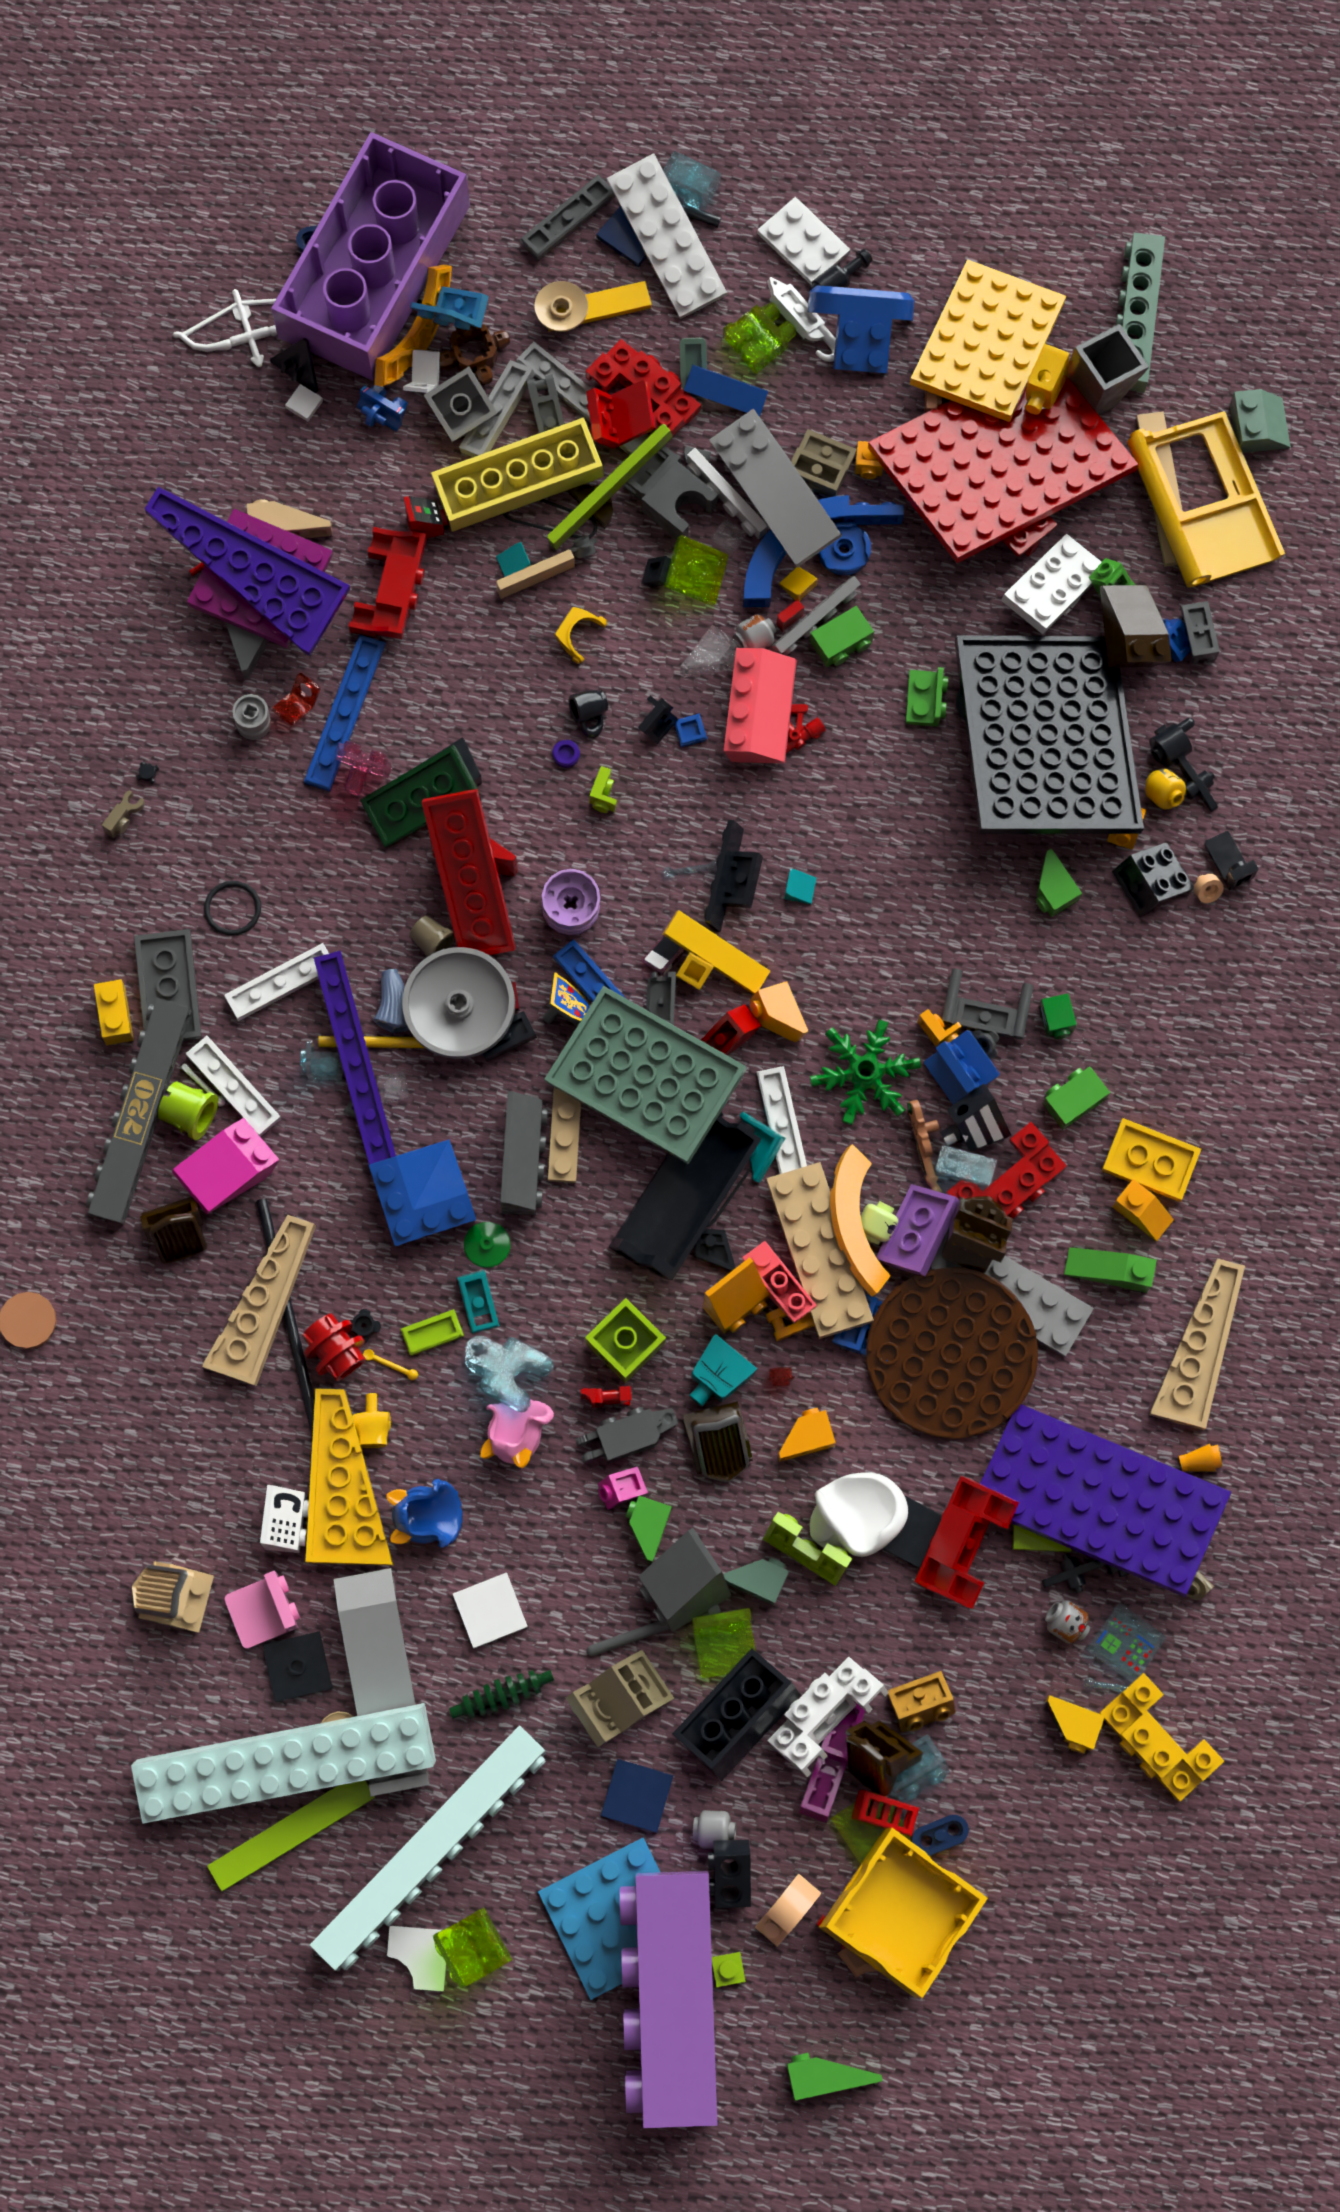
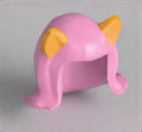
M516 1398L499 1404L488 1405L486 1410L492 1411L493 1417L488 1426V1440L481 1449V1458L488 1459L496 1455L506 1463L524 1468L539 1446L542 1426L548 1424L553 1419L554 1412L545 1403L530 1399Z

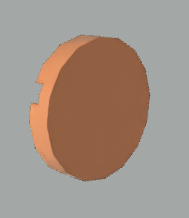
M32 1292L16 1294L8 1299L1 1308L0 1331L5 1339L15 1347L27 1350L38 1348L48 1342L56 1328V1312L49 1300L40 1294Z

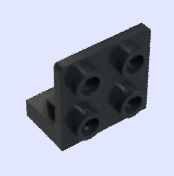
M1167 843L1131 854L1112 871L1139 917L1149 914L1163 901L1188 893L1194 889L1188 875Z

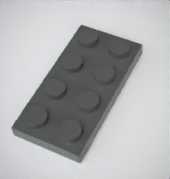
M190 929L134 936L144 1031H146L149 1023L146 1020L149 1005H154L156 998L187 1006L192 1011L183 1041L202 1039Z

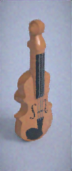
M919 1101L907 1102V1109L925 1181L931 1187V1190L942 1193L940 1186L937 1184L938 1176L935 1175L931 1160L933 1151L928 1133L940 1130L938 1121L933 1120L925 1123Z

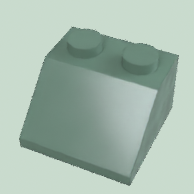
M1262 389L1234 392L1229 405L1234 434L1242 453L1291 447L1282 397Z

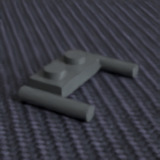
M960 969L951 970L942 1016L944 1024L954 1025L959 1022L963 1029L981 1030L983 1033L996 1032L1001 1037L1009 1038L1011 1036L1015 1039H1024L1034 987L1032 984L1023 983L1018 1010L985 1002L958 998L963 971Z

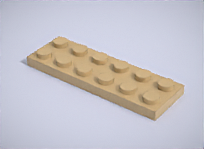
M821 1162L767 1178L766 1182L800 1284L817 1305L815 1309L810 1311L818 1338L822 1339L873 1323L874 1319L863 1287L850 1270L851 1264L845 1252L840 1250L834 1233L830 1210V1189Z

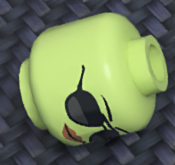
M879 1201L877 1206L874 1204H867L860 1217L867 1240L877 1245L880 1242H888L898 1224V1218L892 1214L894 1208Z

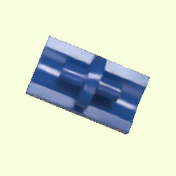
M364 385L359 392L360 399L357 408L367 416L365 424L373 427L377 422L397 432L402 425L403 416L408 405L407 401L396 397L391 402L386 399L387 391L384 387L373 385L371 388H368Z

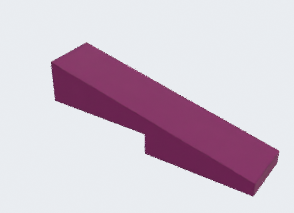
M857 1703L852 1709L853 1711H850L824 1738L821 1748L827 1754V1757L823 1760L818 1756L800 1806L799 1813L824 1823L828 1822L848 1764L847 1735L845 1732L847 1729L861 1723L865 1714V1710Z

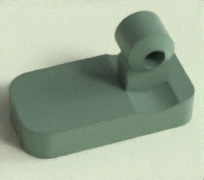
M682 338L679 342L680 381L683 390L692 364L707 369V345L704 338Z

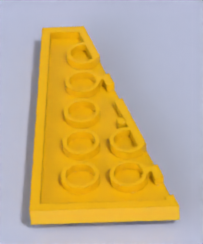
M315 1389L305 1562L394 1566L346 1391L344 1389Z

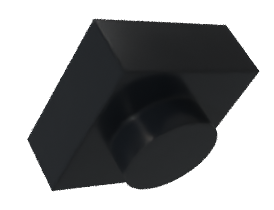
M667 556L648 559L641 584L650 588L667 585L674 560Z

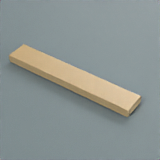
M1164 412L1140 414L1136 417L1138 429H1145V431H1151L1152 433L1167 429ZM1169 443L1157 447L1155 450L1178 506L1183 511ZM1154 510L1164 567L1177 565Z

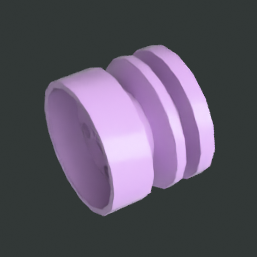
M576 869L561 870L552 875L545 883L542 892L543 917L548 925L558 933L566 935L581 934L592 927L598 918L600 910L599 888L594 879L584 871ZM567 900L571 903L576 901L575 910L571 907L566 909Z

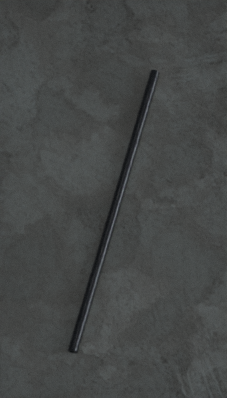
M264 1198L257 1200L256 1204L268 1250L276 1235L268 1201ZM290 1297L283 1317L313 1439L315 1398Z

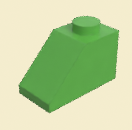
M1052 848L1046 852L1036 894L1038 897L1036 902L1039 908L1044 913L1048 911L1051 917L1078 902L1082 895V892Z
M639 1495L637 1502H630L626 1517L630 1518L629 1526L646 1562L652 1564L672 1507Z

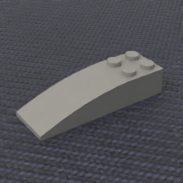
M754 408L709 439L797 568L842 537L831 518Z

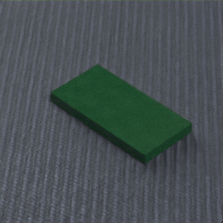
M452 745L360 799V802L384 848H388L427 826L422 806L423 799L478 788L456 746Z

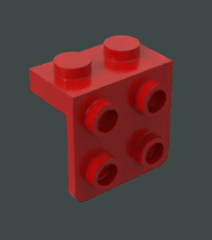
M641 380L612 395L597 388L586 391L587 409L590 414L593 441L615 449L653 431L655 423L649 384Z

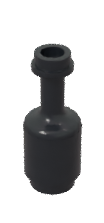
M866 249L857 251L855 253L856 258L843 268L833 265L812 281V285L808 288L809 292L815 286L848 288L850 284L848 277L862 266L867 268L873 261L872 256Z

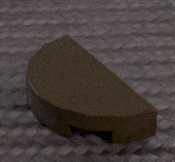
M580 485L569 489L568 493L580 504L598 485ZM612 499L607 500L592 515L604 529L612 519Z

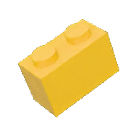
M122 979L94 984L101 1033L105 1044L112 1045L134 1041L126 988Z

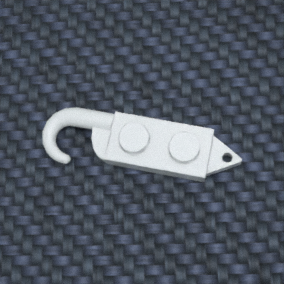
M770 277L767 283L771 294L769 299L771 303L803 339L806 338L810 341L823 339L832 350V354L827 355L817 350L816 355L824 361H834L836 338L825 327V322L817 313L808 312V303L791 283L786 285Z

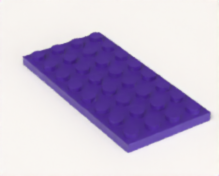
M1022 1404L1011 1415L980 1484L1019 1502L1011 1520L1012 1524L1185 1598L1231 1496V1491Z

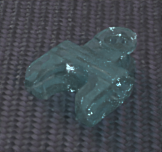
M475 1336L467 1342L465 1348V1364L472 1372L483 1377L479 1383L480 1389L487 1395L521 1413L527 1411L530 1407V1398L525 1390L516 1385L514 1378L523 1372H532L544 1377L550 1374L554 1368L551 1358L511 1337L507 1339L502 1347L487 1337ZM480 1352H484V1354H480L478 1357L475 1356V1354L478 1355Z

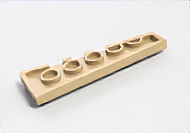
M287 1215L268 1248L267 1255L259 1264L256 1275L243 1292L239 1305L235 1311L233 1310L228 1319L227 1326L223 1333L219 1335L205 1359L203 1368L257 1386L316 1228L314 1223Z
M1218 1258L1215 1261L1151 1408L1150 1416L1201 1430L1206 1429L1244 1273V1265Z

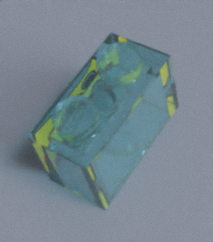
M676 151L672 153L663 169L676 196L684 199L689 206L697 209L699 207L707 209L721 183L720 172Z

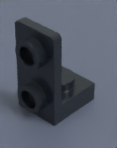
M1228 831L1205 841L1204 846L1228 890L1254 879L1259 868L1254 860L1248 863L1245 862Z

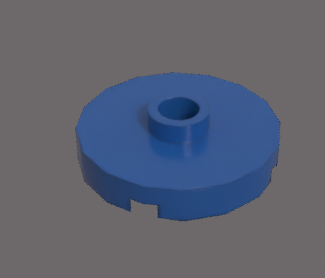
M835 523L842 537L818 553L819 560L828 571L834 574L851 575L857 573L866 566L870 558L871 542L869 536L854 523ZM845 546L849 549V551L847 553H841L839 551V548Z

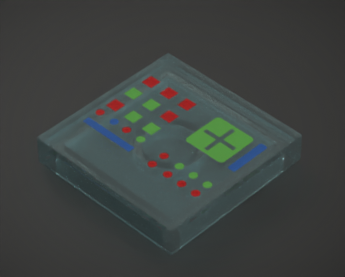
M1118 1603L1086 1648V1651L1129 1683H1132L1142 1674L1167 1637L1121 1603Z

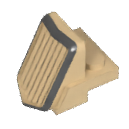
M153 1561V1565L146 1566L131 1586L134 1609L140 1613V1619L199 1633L214 1576L173 1564Z

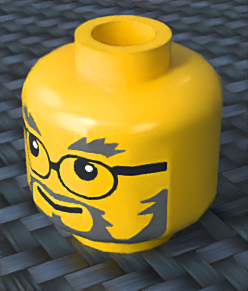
M1170 769L1153 771L1147 777L1145 783L1146 796L1159 808L1168 810L1182 803L1186 792L1185 782Z

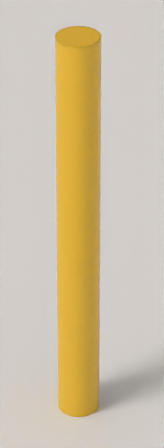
M319 1036V1047H337L335 1036ZM364 1036L367 1048H424L414 1037Z

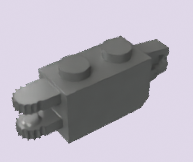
M643 1407L628 1411V1417L619 1420L616 1417H611L601 1421L600 1427H597L595 1432L575 1440L577 1446H584L596 1440L600 1441L602 1448L587 1452L581 1456L583 1463L605 1456L607 1464L656 1447L661 1434L678 1426L673 1409L651 1412L650 1409L643 1410Z

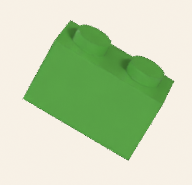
M856 605L812 631L809 642L826 667L832 664L839 666L849 658L848 655L856 650L860 653L869 648L872 644L874 631Z
M1090 1066L1084 1071L1081 1068L1075 1070L1067 1077L1069 1081L1061 1087L1059 1084H1056L1045 1093L1047 1097L1043 1105L1062 1130L1105 1101L1110 1094V1091Z

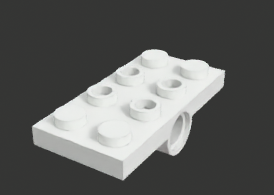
M1066 534L1003 595L1001 601L1044 634L1062 615L1066 616L1071 611L1070 607L1073 608L1081 596L1093 585L1089 576L1101 564V561Z

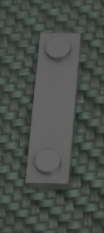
M597 175L520 238V244L539 261L616 197L614 192Z

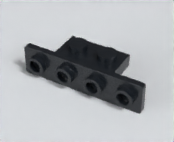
M728 820L726 829H724L722 834L723 844L721 853L717 857L715 879L710 887V901L704 914L705 923L718 932H721L726 907L752 908L763 859L759 852L739 851L744 829L735 820Z

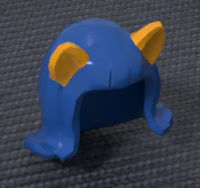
M435 1479L432 1482L433 1487L417 1486L407 1491L396 1489L387 1493V1500L394 1505L392 1520L396 1528L391 1534L390 1541L394 1544H404L409 1541L417 1543L438 1541V1546L441 1549L452 1544L457 1539L463 1522L462 1504L458 1491L447 1481Z

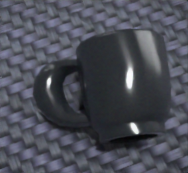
M587 690L570 695L568 703L574 721L577 724H581L582 732L586 737H597L602 732L604 726L603 714L608 711V702L602 690ZM598 718V723L590 728L586 726L585 722Z

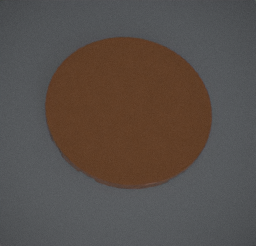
M953 1267L928 1270L925 1277L915 1275L897 1286L885 1298L873 1318L874 1321L870 1326L866 1347V1359L871 1382L886 1408L897 1419L918 1432L946 1439L967 1438L985 1433L1007 1420L1019 1408L1031 1389L1038 1363V1346L1033 1323L1017 1296L1001 1282L987 1274L968 1268Z

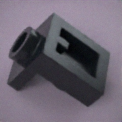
M650 695L647 700L655 707L638 728L658 745L679 719L671 713L673 707L663 698L657 701Z

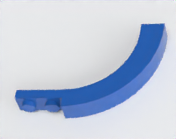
M849 495L818 500L834 524L838 522H851L856 525L902 524L903 505H897L894 502H884L881 505L859 502L849 505ZM771 529L763 537L751 558L744 584L743 607H770L772 581L780 562L787 554Z

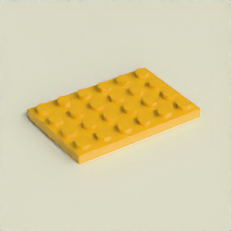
M967 259L912 374L910 385L1010 422L1027 386V381L1044 343L1046 344L1061 312L1066 296Z

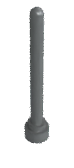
M718 1604L692 1621L702 1617L704 1619L710 1618L711 1620L722 1617ZM659 1621L590 1645L587 1648V1654L594 1657L669 1630L670 1628L667 1624L661 1626Z

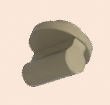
M1198 1571L1187 1596L1193 1600H1200L1214 1586Z

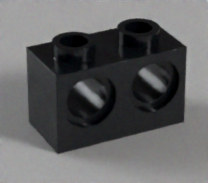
M749 1840L713 1841V1852H708V1870H714V1878H709V1896L715 1897V1908L751 1907ZM727 1859H732V1860H734L733 1862H729V1863L724 1862V1861L727 1860ZM728 1885L735 1886V1887L729 1888V1889H728V1888H724L725 1886H728Z

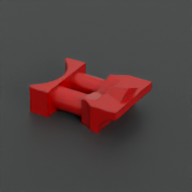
M621 1386L619 1390L602 1391V1388L580 1389L581 1399L587 1400L591 1404V1408H600L603 1405L609 1404L628 1406L632 1400L631 1386Z

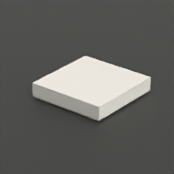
M507 1573L453 1593L473 1649L528 1628Z

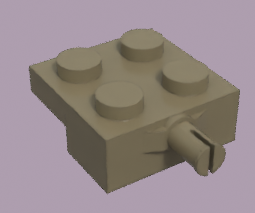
M807 429L791 462L813 493L834 497L837 496L857 449Z

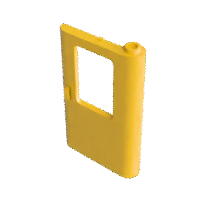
M1225 411L1155 433L1145 431V429H1138L1130 434L1127 445L1132 457L1138 463L1137 469L1187 587H1195L1268 564L1285 555ZM1195 435H1201L1228 498L1183 512L1178 506L1155 448Z

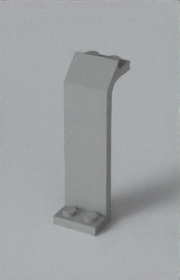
M391 1568L334 1579L338 1615L357 1716L416 1705L398 1612L395 1581ZM428 1768L369 1779L371 1796L429 1785Z

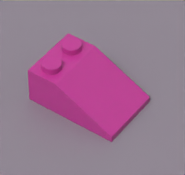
M242 1118L222 1130L172 1170V1173L204 1212L209 1214L269 1177L279 1159L246 1119Z

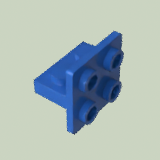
M966 1030L951 1042L944 1041L936 1047L937 1052L924 1061V1064L953 1105L980 1085H988L1000 1076L999 1071L969 1030Z

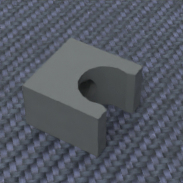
M677 461L642 498L641 511L678 542L683 544L688 538L689 525L676 513L677 509L683 504L695 503L702 506L706 512L712 513L717 507L718 494Z

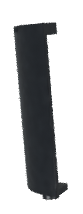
M721 1112L689 1164L668 1153L610 1243L609 1248L634 1264L646 1267L650 1273L667 1280H673L760 1143L761 1138L754 1134L756 1130L745 1122H727L722 1118L723 1113Z

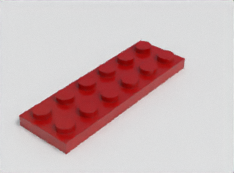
M478 789L423 799L422 806L457 947L476 949L487 955L515 951L516 945Z

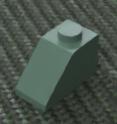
M769 1558V1561L761 1559L724 1573V1578L727 1585L774 1606L789 1571L784 1569V1563Z

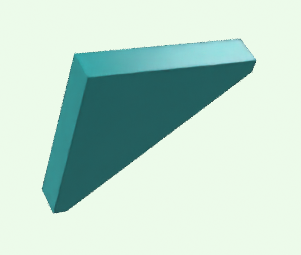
M741 1112L740 1117L742 1121L751 1125L756 1130L754 1134L761 1138L760 1143L750 1157L754 1174L753 1180L760 1183L786 1138L747 1113Z

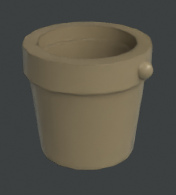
M428 916L419 919L409 934V937L425 953L426 957L440 950L450 948L455 940L452 930L445 928Z

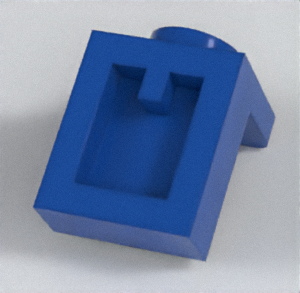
M1180 618L1172 620L1163 619L1169 633L1171 657L1174 662L1182 661L1191 651L1185 625Z

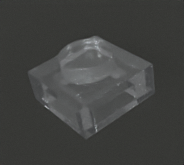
M404 1071L377 1076L382 1105L410 1100Z

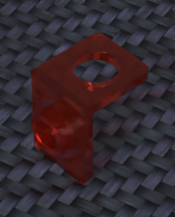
M300 672L296 676L291 692L273 706L272 712L288 724L294 725L313 709L321 687ZM301 683L309 686L312 692L311 696L306 695L301 690Z

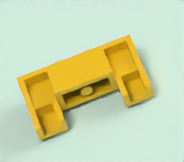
M1142 1673L1099 1714L1105 1716L1104 1720L1122 1739L1119 1744L1124 1751L1131 1757L1135 1754L1143 1762L1139 1765L1143 1772L1151 1779L1155 1776L1173 1797L1180 1802L1197 1785L1212 1774L1224 1760L1205 1739L1201 1740L1187 1754L1147 1711L1164 1694L1145 1673Z

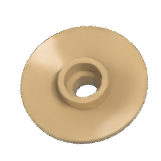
M557 281L546 285L539 291L535 299V313L538 320L546 328L553 331L565 332L578 327L584 321L588 312V301L584 292L575 284L566 281ZM564 308L566 312L558 313L557 310Z

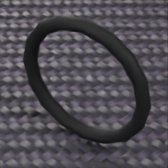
M225 881L216 885L208 893L204 903V915L209 925L217 932L228 936L240 935L249 931L257 923L261 914V901L257 892L248 884L240 881ZM232 886L247 890L255 901L253 919L246 926L236 930L220 927L213 921L210 914V903L213 896L219 890Z

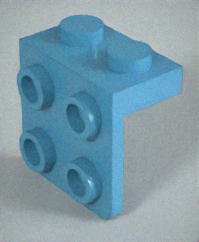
M441 286L436 307L411 302L410 308L418 311L417 316L433 320V323L443 326H449V323H454V327L469 330L470 326L481 328L489 296L482 293Z

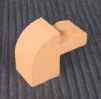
M798 1874L755 1928L778 1947L814 1904L821 1892Z

